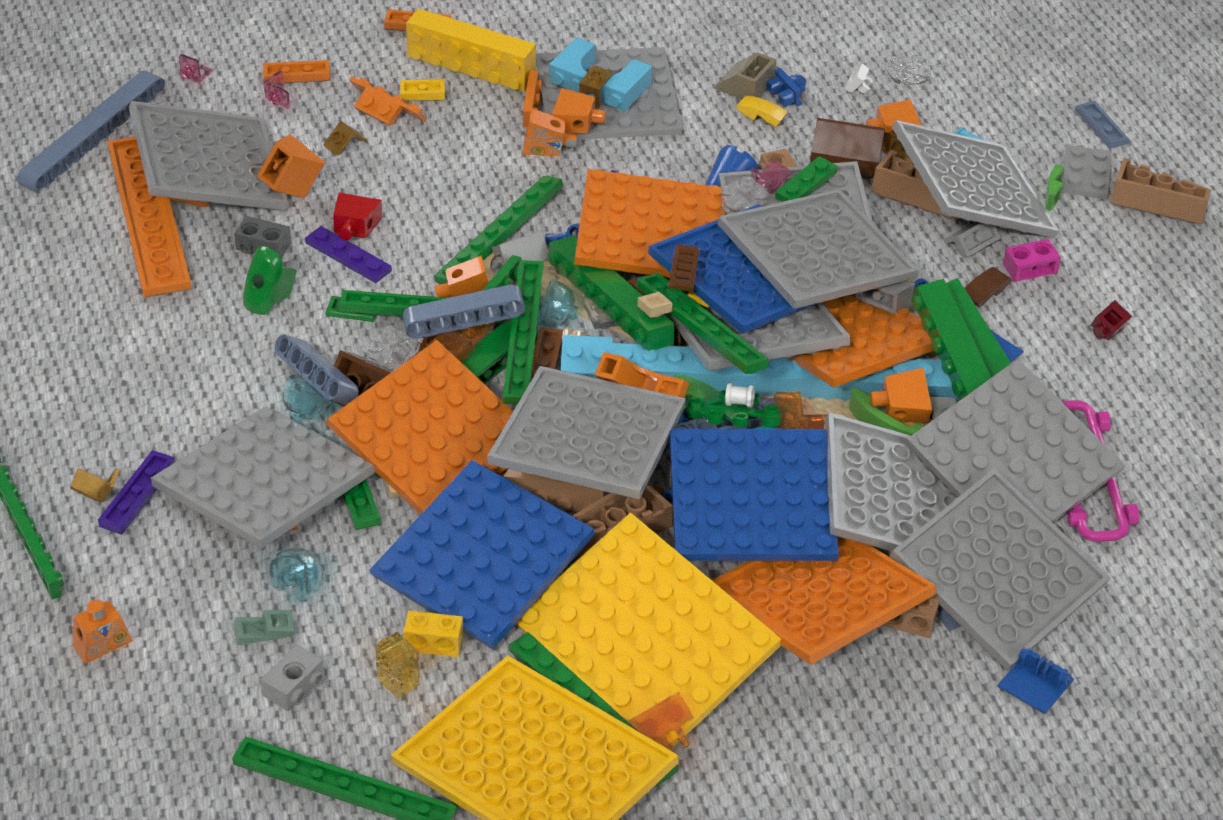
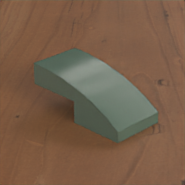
M264 610L263 617H235L234 621L237 645L282 639L295 633L292 610Z

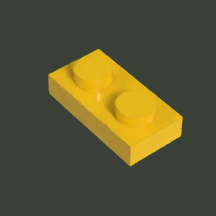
M444 79L400 80V97L405 101L445 100Z

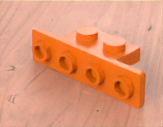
M351 76L349 79L357 89L363 91L354 105L355 109L388 126L394 124L401 111L423 122L426 121L427 118L422 114L423 109L414 103L408 105L400 96L394 94L392 97L388 95L385 89L380 86L372 87L371 83L362 77L358 80Z

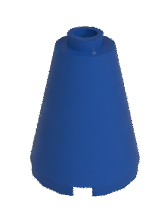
M726 145L719 151L705 185L720 187L719 173L759 170V166L755 159L746 151L741 153L736 150V146Z

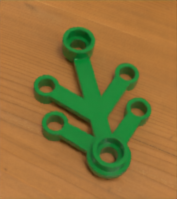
M726 390L720 391L719 397L705 401L699 397L690 398L684 408L686 416L696 419L704 417L708 420V423L713 425L723 423V417H725L736 427L748 426V416L761 417V423L765 426H778L781 424L782 413L778 406L767 405L764 407V410L745 408L747 405L741 404L726 406ZM755 393L753 407L759 405V394Z

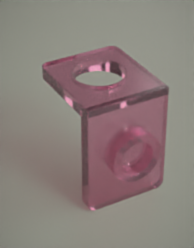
M184 54L179 55L182 78L200 84L213 72V69L200 65L199 60ZM200 69L205 71L203 75L200 74Z
M279 70L263 82L265 99L274 105L278 104L289 109V92L282 89L284 87L283 72ZM276 79H278L277 86L273 84Z
M772 160L762 172L752 168L751 174L753 182L772 195L791 174V171L778 161Z

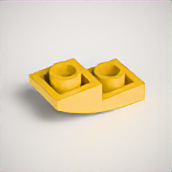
M745 95L736 106V109L753 121L759 115L765 122L772 124L774 127L778 126L788 112L770 101Z

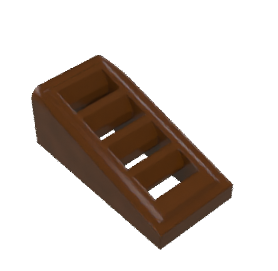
M676 244L668 288L693 292L700 252L698 247Z

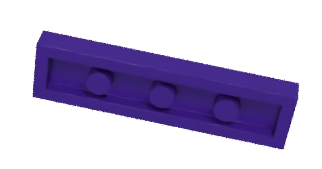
M322 226L305 237L306 244L374 283L379 282L392 272V266L351 242L341 239L337 234Z
M152 450L99 517V527L122 535L157 490V488L152 486L151 477L174 464L175 458Z

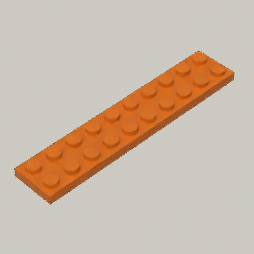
M136 136L107 141L143 297L192 289L169 197H157L149 194Z

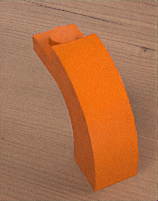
M603 352L595 376L601 380L681 398L685 397L690 384L684 379L649 371L623 356Z

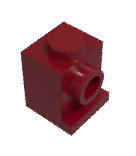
M1114 300L1091 323L1093 333L1096 337L1100 339L1105 338L1109 341L1127 325L1132 315Z

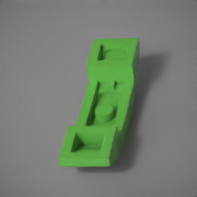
M855 387L851 389L849 409L858 421L910 436L924 427L916 422L910 428L879 409L871 407L868 394Z

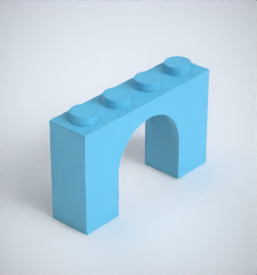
M576 37L549 64V82L580 93L579 83L587 74L586 70L595 62L596 44ZM633 59L621 72L612 75L601 89V103L625 112L652 84V66ZM585 92V94L593 96L595 98V96L592 93Z

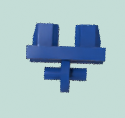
M781 67L776 69L775 78L767 81L768 91L772 95L778 93V100L783 107L792 103L797 107L803 105L799 97L806 90V78L802 75H791L789 77Z

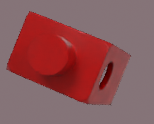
M339 192L333 214L334 232L344 240H349L351 237L366 238L382 219V200Z

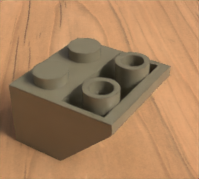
M757 52L737 62L716 84L715 89L741 99L745 95L760 97L768 89L767 81L775 78L777 59Z

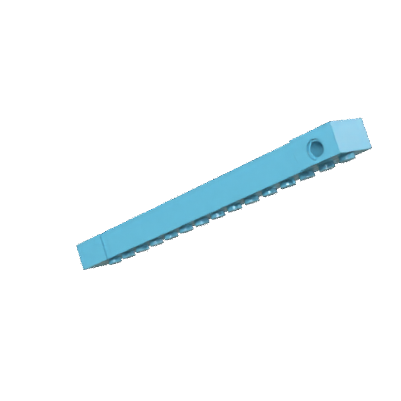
M563 335L561 371L597 379L599 378L595 376L603 352L623 356L634 364L658 374L670 377L679 374L700 380L719 392L726 390L728 383H733L734 386L738 387L754 385L755 393L759 394V397L834 398L847 401L850 399L853 387L870 396V392L882 391L886 376L924 368L930 397H954L956 402L960 401L958 396H955L952 391V383L948 375L942 370L941 360H907L833 388L799 366L794 360L791 361L783 357L770 359L768 361V368L746 375L736 366L722 368L719 371H707L691 347L667 346L647 351L639 344L612 343L613 337Z

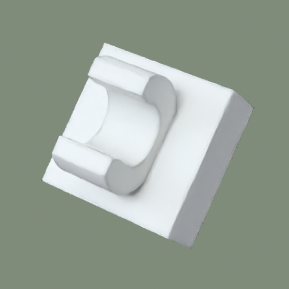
M864 64L859 66L850 75L844 89L852 93L856 89L861 93H866L870 89L869 86L873 83L872 79L866 76L869 68Z

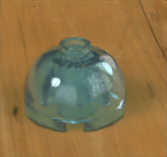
M552 279L542 299L543 302L541 309H539L537 325L556 329L564 326L569 319L574 320L578 306L574 305L575 295L573 291L562 282Z
M298 375L289 376L282 391V401L285 407L291 411L289 415L301 422L304 418L314 420L322 417L333 402L326 399L304 378Z
M301 547L289 548L277 553L276 558L271 560L269 574L272 585L275 589L279 587L290 596H283L292 603H300L318 592L323 582V569L319 559L313 552ZM297 587V594L290 593L289 588Z

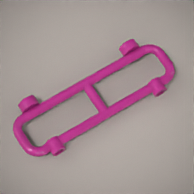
M1061 401L1070 411L1079 410L1084 412L1090 431L1105 445L1101 432L1110 430L1109 412L1100 411L1095 413L1093 407L1084 401ZM1115 476L1106 485L1119 525L1117 530H1090L1087 526L1086 512L1082 509L1081 502L1072 508V511H1068L1070 527L1077 526L1080 535L1089 541L1120 540L1127 535L1129 525L1139 523L1137 504L1123 505Z

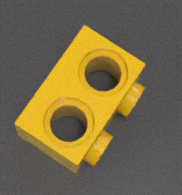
M408 610L403 630L404 651L459 657L463 640V617Z

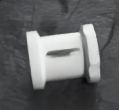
M728 383L725 396L726 406L741 404L752 408L755 399V386L738 387L734 386L733 383Z

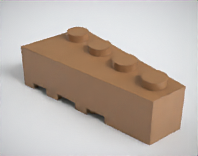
M890 150L878 164L871 192L877 193L884 198L898 200L904 205H913L921 208L923 211L940 214L947 219L958 220V217H947L941 213L940 207L931 196V192L926 184H924L921 175L915 169L910 158L906 157L903 160L897 157L898 152Z
M1123 158L1115 181L1111 203L1164 215L1168 218L1173 217L1186 220L1189 223L1202 224L1211 189L1184 179L1178 182L1171 174L1165 172L1156 174L1150 171L1149 166L1141 164L1140 167L1131 164L1130 159Z
M508 469L504 476L505 479L564 512L578 513L610 493Z
M649 484L646 485L640 499L615 493L607 494L573 515L574 518L592 527L595 535L576 555L573 561L575 562L630 512L654 533L671 528L673 505Z

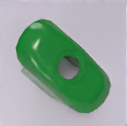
M260 246L256 249L246 276L243 293L244 307L248 311L259 315H265L274 304L286 299L291 294L297 273L296 269L283 267L280 255L269 247Z

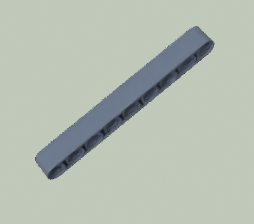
M147 71L139 72L27 163L18 173V184L36 193H40L39 191L43 187L49 186L56 180L54 178L66 172L72 163L78 162L85 156L88 150L91 151L100 143V140L107 138L114 132L117 126L120 127L128 120V117L131 116L129 111L131 101L149 103L157 96L158 92L164 90L165 80Z

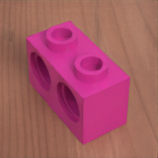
M1045 239L1005 248L1003 265L1014 282L1058 273L1061 256L1050 240Z

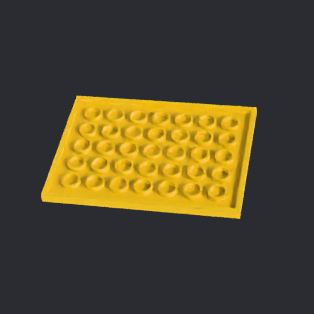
M631 512L559 576L515 624L524 633L529 632L641 734L669 750L677 745L781 646V638Z
M508 655L391 754L393 764L481 820H618L679 763L676 753Z

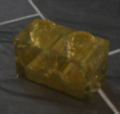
M398 631L389 637L383 638L375 645L377 680L397 699L420 686L419 651Z

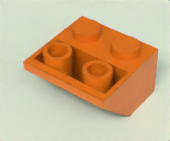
M289 134L276 141L257 177L274 191L305 198L326 162Z

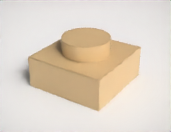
M660 292L638 297V307L649 317H659L662 314L672 312V302Z

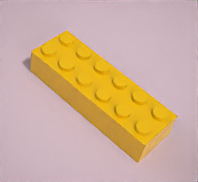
M419 8L406 22L407 56L415 60L425 61L434 66H441L454 72H461L473 78H480L493 84H500L512 90L525 92L527 89L529 71L536 70L535 43Z

